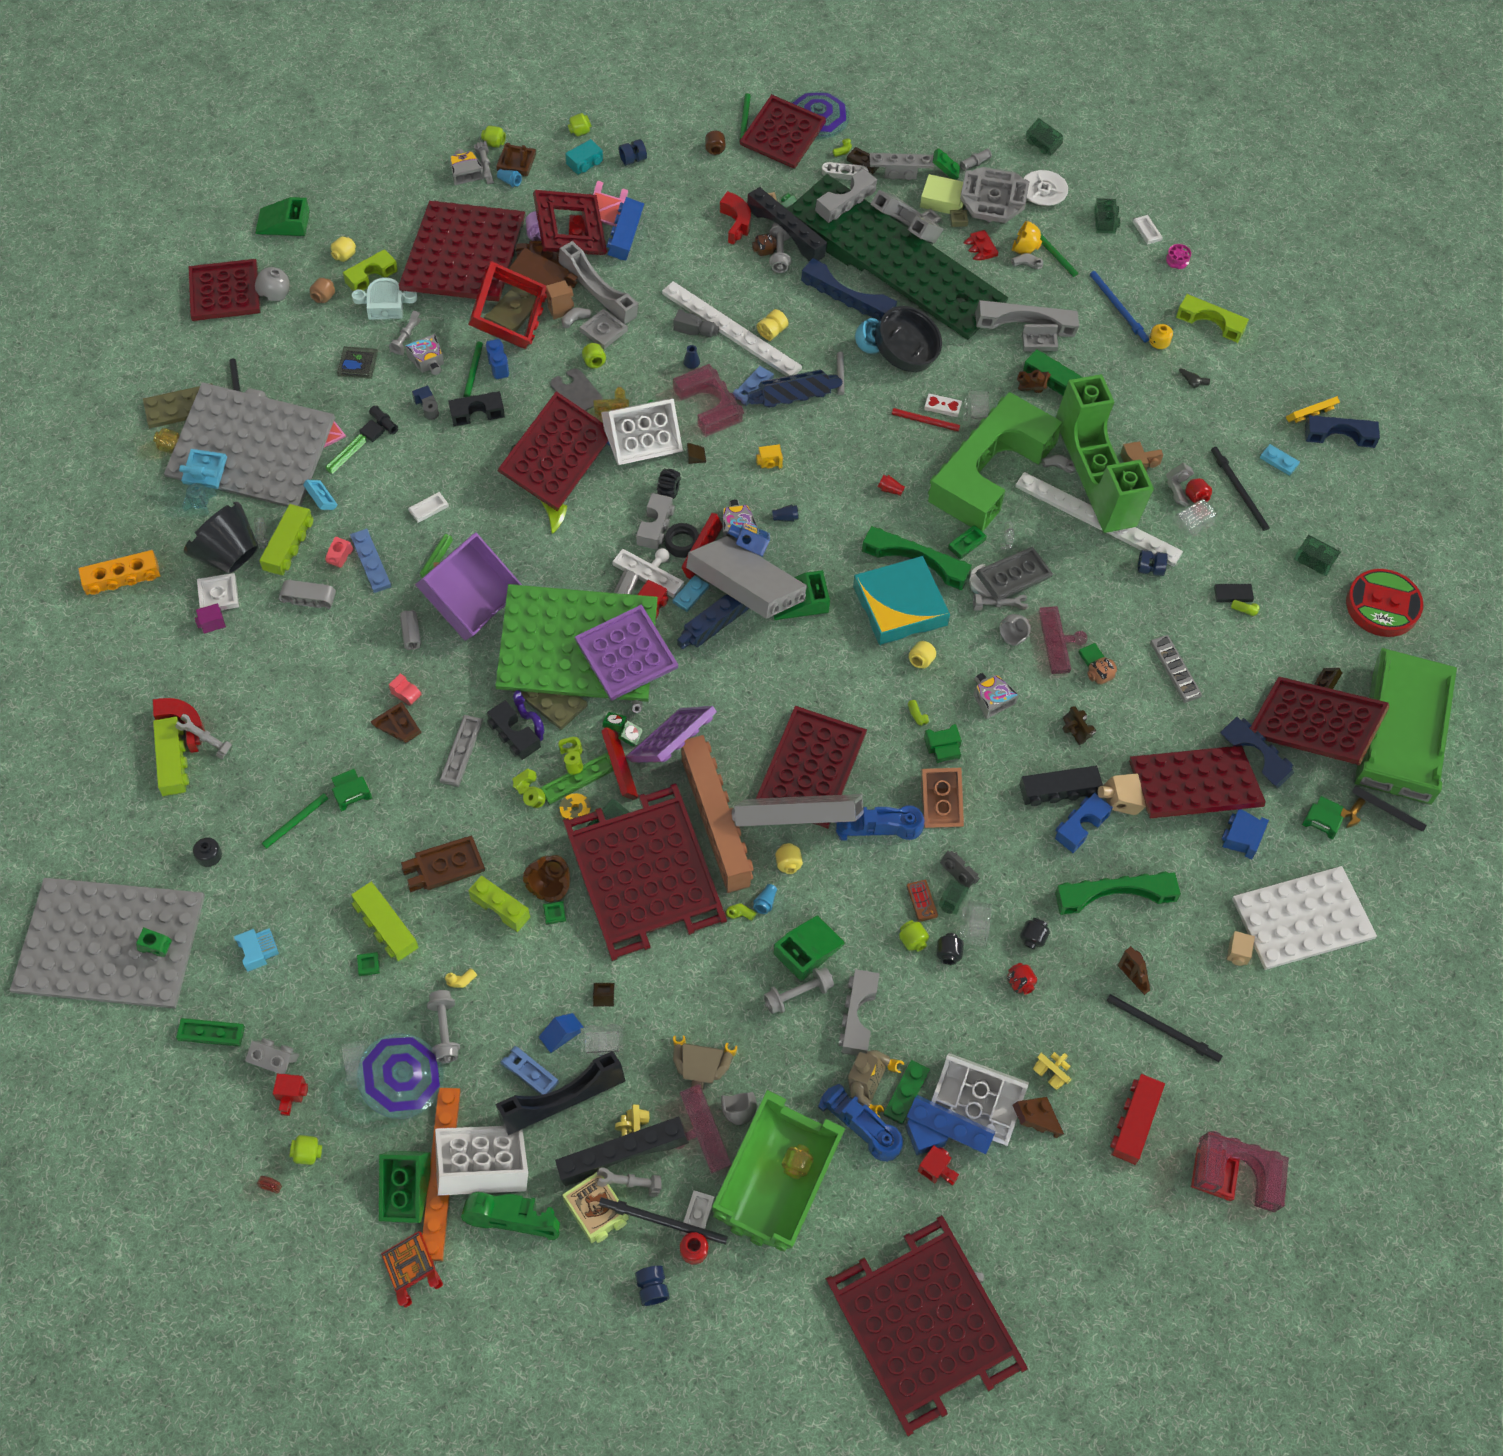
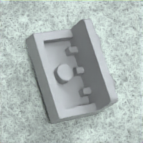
M1025 324L1022 333L1023 350L1057 351L1058 325Z
M262 1038V1040L251 1042L245 1061L279 1074H285L289 1063L296 1062L299 1054L293 1052L294 1048L286 1045L279 1047L274 1045L273 1040Z

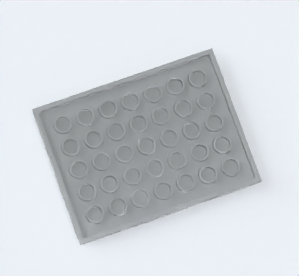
M202 382L164 475L165 477L182 480L183 472H180L179 468L180 465H186L191 449L226 454L227 460L218 490L287 507L289 504L301 506L307 492L303 484L306 480L312 479L335 416L332 413Z
M44 878L10 992L176 1009L205 894L202 892ZM143 927L166 935L172 940L165 957L137 951L136 943Z

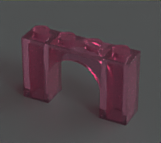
M710 364L673 378V389L681 401L699 393L713 394L721 401L715 408L697 415L698 426L705 437L742 422L744 414L742 406L737 404L734 395L727 390L726 383L721 381L717 370L713 369Z
M1208 1131L1199 1138L1194 1187L1213 1193L1221 1189L1224 1185L1225 1167L1228 1158H1237L1247 1163L1255 1174L1256 1194L1254 1206L1271 1212H1276L1285 1206L1289 1157L1283 1156L1277 1151L1261 1149L1256 1144L1243 1143L1238 1138L1222 1136L1216 1131Z

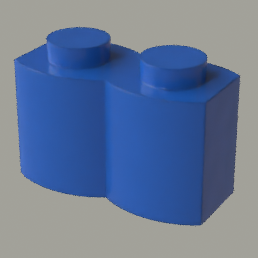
M500 339L487 341V357L491 365L492 375L495 379L509 377L508 360L504 353L503 343Z

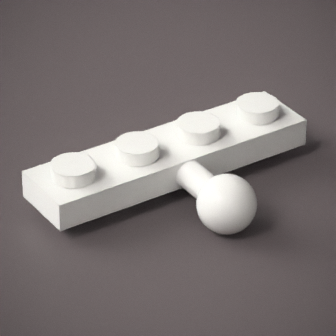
M664 548L656 551L655 560L652 563L624 549L613 560V566L622 571H633L638 575L639 580L645 583L647 580H650L667 588V595L675 598L684 586V581L658 568L661 563L667 562L670 557L669 552Z

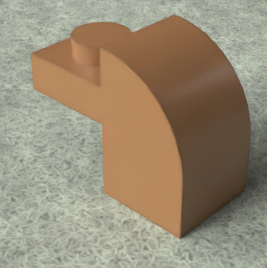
M1140 441L1123 444L1120 453L1123 462L1141 459L1146 471L1148 467L1154 468L1160 465L1163 458L1161 449L1144 452Z

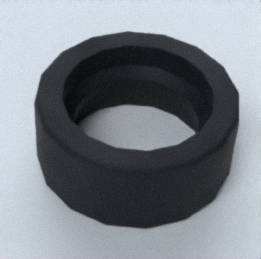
M687 523L672 525L665 534L667 551L675 557L686 558L699 536L697 529ZM678 534H687L692 537L693 542L688 546L679 547L672 543V538Z

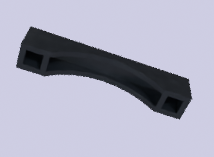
M761 187L748 193L747 204L751 213L757 218H766L781 226L793 239L802 256L808 261H811L812 258L819 261L825 257L827 242Z
M611 1051L594 1059L576 1079L558 1090L538 1096L514 1095L495 1105L500 1121L509 1136L626 1082L621 1062L615 1053Z
M678 1116L556 1159L555 1162L560 1180L565 1186L586 1180L595 1174L599 1168H608L622 1161L649 1153L668 1151L688 1144L689 1141L683 1122Z

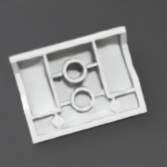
M948 1053L932 1102L996 1131L993 1141L1008 1146L1017 1120V1115L1012 1105L1024 1099L1029 1082Z

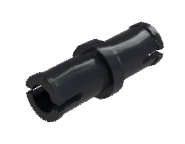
M377 405L370 408L369 414L389 434H395L398 431V426L387 413H384Z

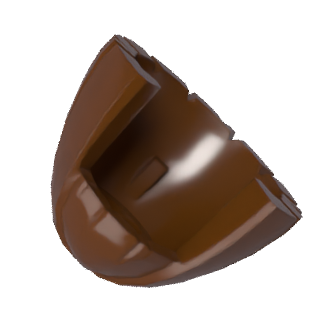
M561 856L540 857L530 863L523 873V882L526 884L527 890L533 893V896L536 895L540 900L544 899L547 902L558 901L566 895L569 889L570 870L568 864Z

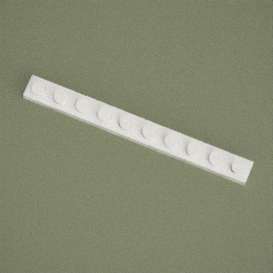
M674 281L662 290L664 296L691 314L693 313L702 318V321L714 322L716 326H719L720 333L785 376L795 375L802 370L800 364Z
M1026 472L1022 474L1016 483V488L1102 530L1092 505ZM1136 527L1107 532L1139 550H1149L1153 554L1156 552L1167 553V564L1173 567L1183 553L1182 550Z

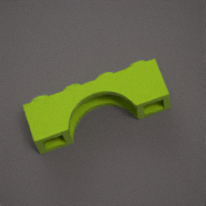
M1186 294L1176 318L1191 324L1197 320H1210L1221 328L1222 337L1237 343L1242 337L1249 319L1189 294Z

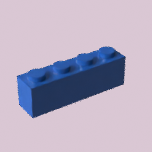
M628 197L625 198L624 203H620L618 209L620 215L617 214L614 224H617V226H613L610 234L613 238H609L606 246L609 248L607 255L620 260H627L644 203Z
M919 1095L915 1097L907 1115V1118L984 1154L987 1153L996 1132Z

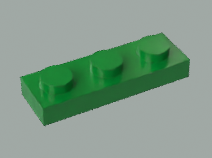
M181 1018L176 1039L185 1042L241 1047L245 1026L239 1023Z
M913 1060L910 1061L883 1114L885 1117L903 1125L930 1069Z

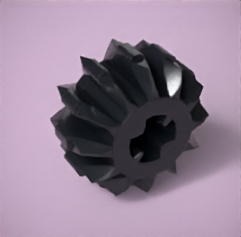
M664 468L658 478L657 494L674 499L680 486V472Z

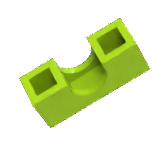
M384 249L343 272L345 283L352 291H364L370 285L369 275L379 274L383 278H387L398 272L396 260Z
M482 875L468 890L470 899L485 910L490 908L500 916L502 922L517 933L530 919L529 908Z

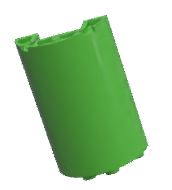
M767 1090L716 1197L712 1211L714 1213L713 1217L731 1227L730 1231L735 1235H746L751 1238L750 1241L755 1245L762 1246L766 1244L785 1252L786 1249L793 1247L845 1128L828 1119H825L823 1124H820L784 1106L787 1099Z

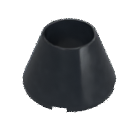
M234 502L232 507L226 505L202 524L195 532L196 538L192 542L189 540L185 545L184 553L193 559L228 574L233 573L246 563L257 551L258 544L244 509L239 502Z

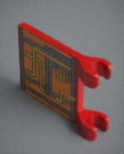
M420 1231L381 1253L400 1306L407 1308L412 1304L411 1297L406 1289L426 1277L430 1287L439 1289L443 1286V1282L435 1269Z

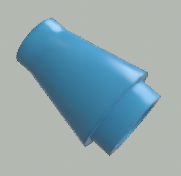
M500 169L497 172V178L512 187L519 186L522 181V176L518 171Z
M767 884L764 890L754 899L753 908L756 912L767 914L772 910L777 888L774 885Z

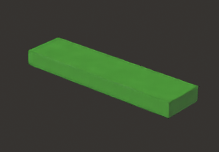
M605 753L584 764L583 770L579 774L572 775L567 773L540 787L545 794L548 804L551 805L613 772L609 754Z

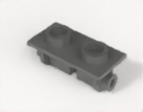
M948 850L940 864L968 890L972 883L975 884L979 881V874L970 866L965 867L966 862L957 852L954 853Z

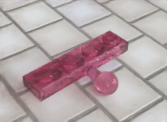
M1058 606L1040 607L1038 612L1051 674L1070 673L1071 665L1066 643L1074 642L1077 645H1084L1088 640V636L1084 631H1077L1074 635H1064Z
M698 1084L680 1092L694 1128L686 1132L688 1141L696 1137L698 1138L712 1174L732 1166L701 1085ZM685 1145L674 1149H682Z

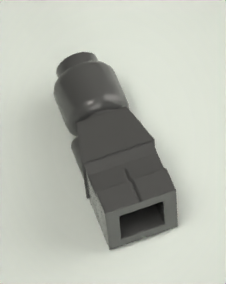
M682 309L678 310L673 320L674 331L687 335H699L700 333L703 336L713 337L719 333V326H716L714 322L707 320L702 322V318L693 313H685V310Z

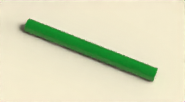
M746 93L744 96L740 140L747 131L751 98L749 93Z
M1041 234L1040 240L1042 245L1073 277L1077 276L1078 272Z
M480 341L476 343L463 397L471 396L483 343Z
M324 793L261 844L266 849L326 802L328 797Z

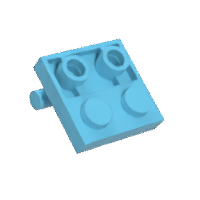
M191 449L186 465H180L179 471L183 472L181 481L183 484L218 489L227 460L226 454Z

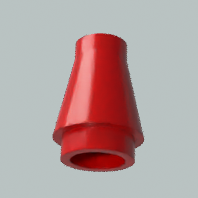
M883 475L878 488L881 491L901 496L905 486L901 485L890 475Z

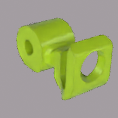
M569 737L560 740L558 746L561 754L567 753L564 757L567 772L572 775L579 774L583 770L580 756L583 749L579 738ZM566 743L573 744L570 748H563V745Z

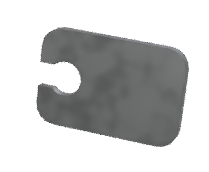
M571 369L566 372L574 380L569 385L562 383L560 376L551 380V386L555 391L585 411L602 402L601 394L579 369Z

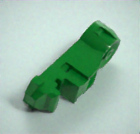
M473 1192L466 1199L461 1214V1219L465 1223L479 1228L493 1227L547 1237L548 1240L557 1239L560 1233V1222L556 1218L552 1207H548L546 1213L541 1212V1216H538L537 1211H535V1198H523V1196L515 1194L492 1196L483 1192Z

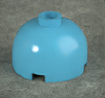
M869 318L862 322L855 332L856 343L865 353L875 354L880 352L875 342V329L879 320L875 318Z

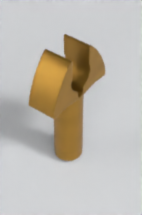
M1361 797L1358 798L1350 810L1343 808L1340 814L1344 818L1351 816V821L1347 828L1355 826L1361 821L1356 816L1366 802Z

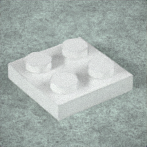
M235 573L197 579L200 608L216 603L219 604L221 610L239 607Z

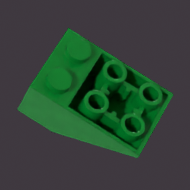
M289 197L260 208L255 233L262 235L305 236L310 214L307 198Z
M823 570L806 572L794 577L807 585L804 601L773 616L774 620L829 613L830 598Z
M817 915L789 931L776 942L773 954L802 982L813 973L812 970L821 966L844 946L845 942Z

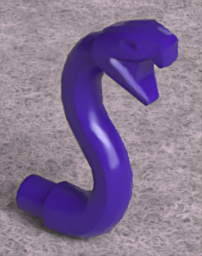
M516 690L513 700L519 714L526 720L532 719L534 733L542 741L544 725L541 718L533 711H526L524 707L525 699L521 691Z

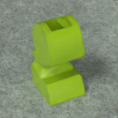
M526 769L512 778L513 787L519 794L523 795V801L526 805L540 808L545 803V794L540 788L535 786L529 787L531 783L536 781L537 776L535 771Z

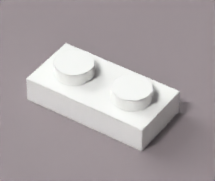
M694 1190L684 1223L705 1229L715 1197ZM680 1231V1234H681V1235H684V1236H685L686 1234H689V1233H685V1232Z

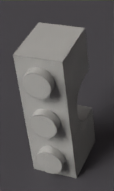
M651 494L647 505V517L654 518L656 521L650 523L641 521L636 535L637 545L658 550L659 544H663L665 539L664 530H668L670 525L669 517L673 516L675 511L672 497Z

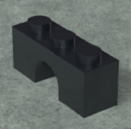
M500 391L448 400L453 427L471 424L470 416L476 411L484 412L488 420L505 417Z
M506 700L487 712V724L492 730L496 729L498 731L500 740L503 743L507 742L509 744V749L515 757L518 755L523 760L541 748L540 739L529 726L520 731L511 729V726L518 722L517 712Z

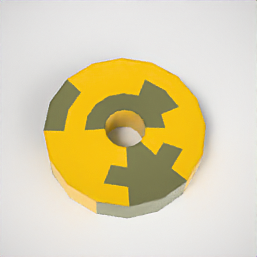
M569 794L563 798L559 806L560 815L563 819L569 818L570 820L591 813L590 802L582 794ZM573 807L579 808L576 811L572 810Z

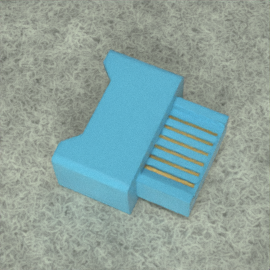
M270 928L258 933L251 929L234 936L238 947L243 948L245 954L243 964L247 972L266 965V959L279 954Z

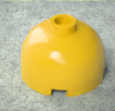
M1025 221L1017 234V240H1014L1012 251L1018 254H1031L1035 249L1038 250L1042 244L1040 229L1035 224Z

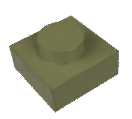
M950 210L951 227L968 226L967 210Z

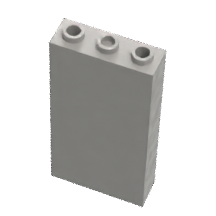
M728 536L688 552L687 569L766 619L803 602L805 599L807 585L757 554L736 545V541Z
M848 794L745 799L732 809V820L735 821L736 826L856 821L864 814L863 795Z

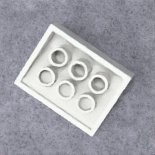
M664 399L601 412L604 430L617 465L683 451L674 399Z
M503 1126L435 1129L438 1195L526 1191L528 1167L523 1130L508 1136Z

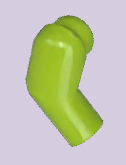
M849 138L842 140L843 145L840 148L832 150L834 157L849 153L852 148Z
M1234 600L1231 605L1232 609L1250 616L1257 615L1260 610L1259 605L1256 603L1250 605Z
M910 700L908 708L915 722L920 726L928 724V715H921L917 701Z
M741 903L729 906L726 909V915L731 919L744 916L752 921L757 912Z

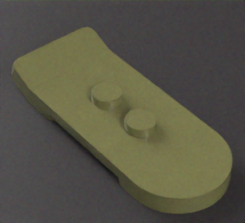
M513 286L498 304L484 316V319L516 332L530 316L536 296Z

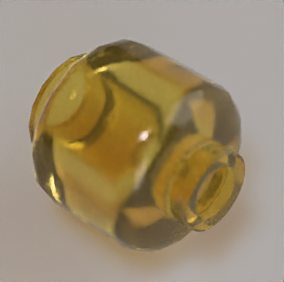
M162 428L159 432L155 433L153 441L156 442L158 450L172 454L180 435L176 431Z
M798 1144L797 1147H789L781 1163L785 1169L784 1173L795 1179L806 1176L812 1165L813 1156L809 1153V1148L804 1145Z

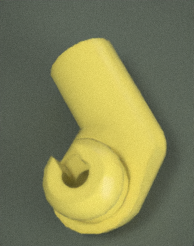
M471 968L462 976L448 973L445 977L446 984L453 988H464L477 974Z

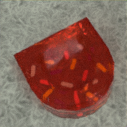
M260 1176L257 1182L259 1188L277 1194L282 1188L280 1182L267 1176Z

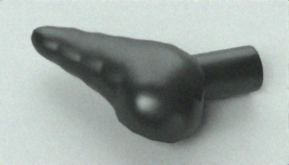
M1179 368V372L1192 387L1197 388L1200 384H1210L1209 378H1202L1195 373Z

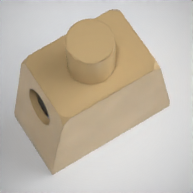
M1138 774L1113 776L1103 786L1098 788V796L1106 798L1107 803L1113 807L1112 810L1137 815L1146 807Z

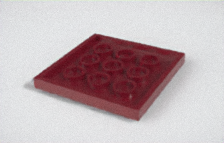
M771 94L741 138L740 145L795 169L825 125L826 118Z
M256 259L188 266L190 316L192 321L261 313L260 295L255 290V281L258 275Z

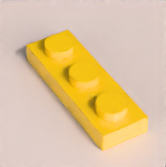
M1338 396L1295 411L1287 415L1286 419L1288 422L1295 421V423L1305 420V416H1317L1320 414L1319 411L1324 410L1326 413L1335 409L1334 405L1340 403Z

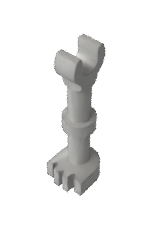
M482 141L480 143L477 142V145H474V149L477 155L481 157L480 163L483 166L487 184H492L494 181L489 167L490 160L487 158L489 152L486 141L484 143Z
M412 312L409 323L405 328H402L398 339L392 340L389 344L390 352L398 355L404 354L403 342L406 338L410 337L414 326L418 325L421 321L418 318L420 312Z
M974 593L973 610L982 611L983 605H996V607H1001L1002 605L1014 606L1025 610L1028 604H1023L1020 601H1026L1027 596L1020 595L1014 599L1003 598L996 602L994 598H984L981 594Z
M183 714L180 719L185 724L177 722L175 727L178 730L190 731L200 737L202 742L206 741L219 749L216 756L223 759L232 744L228 741L222 743L211 736L209 731H203L195 726L189 716Z
M599 1168L597 1171V1175L605 1178H599L597 1181V1185L600 1187L612 1183L624 1184L630 1188H633V1186L647 1187L649 1189V1196L652 1197L658 1196L662 1189L661 1176L652 1175L650 1179L635 1177L634 1174H628L627 1176L616 1175L606 1168Z

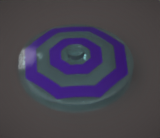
M811 91L795 97L790 102L826 118L825 125L815 139L834 137L844 131L849 123L848 106L841 98L834 94L823 91Z
M396 1033L379 1038L366 1049L357 1068V1085L364 1101L379 1114L390 1118L404 1119L421 1114L433 1104L443 1084L442 1064L436 1061L435 1053H432V1047L424 1040L409 1034Z

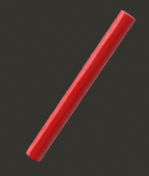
M893 408L892 415L957 432L960 429V425L896 408Z

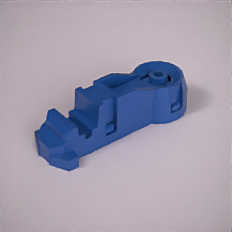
M908 805L900 809L875 807L874 810H867V807H863L864 814L856 821L835 822L836 833L841 841L847 840V836L897 835L905 840H913L923 832L925 819L918 808Z
M837 1084L827 1089L819 1103L818 1108L824 1112L828 1109L868 1143L871 1155L877 1160L887 1162L899 1156L903 1147V1138L897 1128L885 1124L867 1105L862 1106L859 1104L856 1096L853 1099L849 1098L842 1085Z

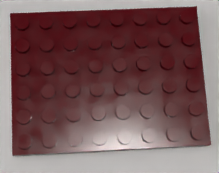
M429 200L399 282V290L476 299L485 270L490 261L505 268H510L516 244L524 224L525 211ZM493 277L486 300L499 302L505 282Z

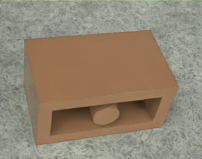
M565 280L546 286L548 309L553 320L563 317L574 307V302L571 298L573 296L571 286L568 287Z

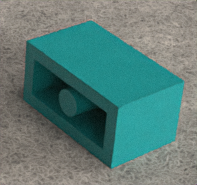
M590 139L565 153L566 165L577 175L587 172L589 168L599 165L603 161V150Z

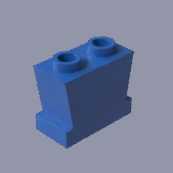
M1239 809L1236 814L1232 813L1228 824L1231 825L1230 829H1225L1221 840H1224L1222 847L1246 853L1245 857L1253 859L1269 820L1263 817L1259 820L1242 809Z

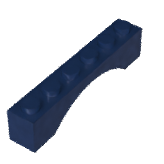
M814 258L802 269L801 281L805 285L812 286L819 292L828 294L834 300H839L850 308L853 307L863 315H868L880 321L888 310L897 307V301L884 294H865L845 287L832 276L827 265Z

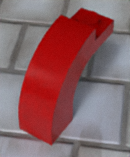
M727 191L720 201V213L728 215L736 221L728 232V243L734 245L737 240H741L742 235L748 236L751 228V211L748 204L741 197Z
M175 698L153 699V716L155 720L177 717L180 723L185 724L180 718L183 714H186L195 726L205 731L199 714L187 702ZM186 731L187 746L190 752H199L198 745L202 744L201 738L190 731Z

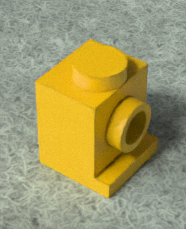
M780 444L759 447V453L756 455L757 465L768 469L778 466L779 469L782 468L783 456Z

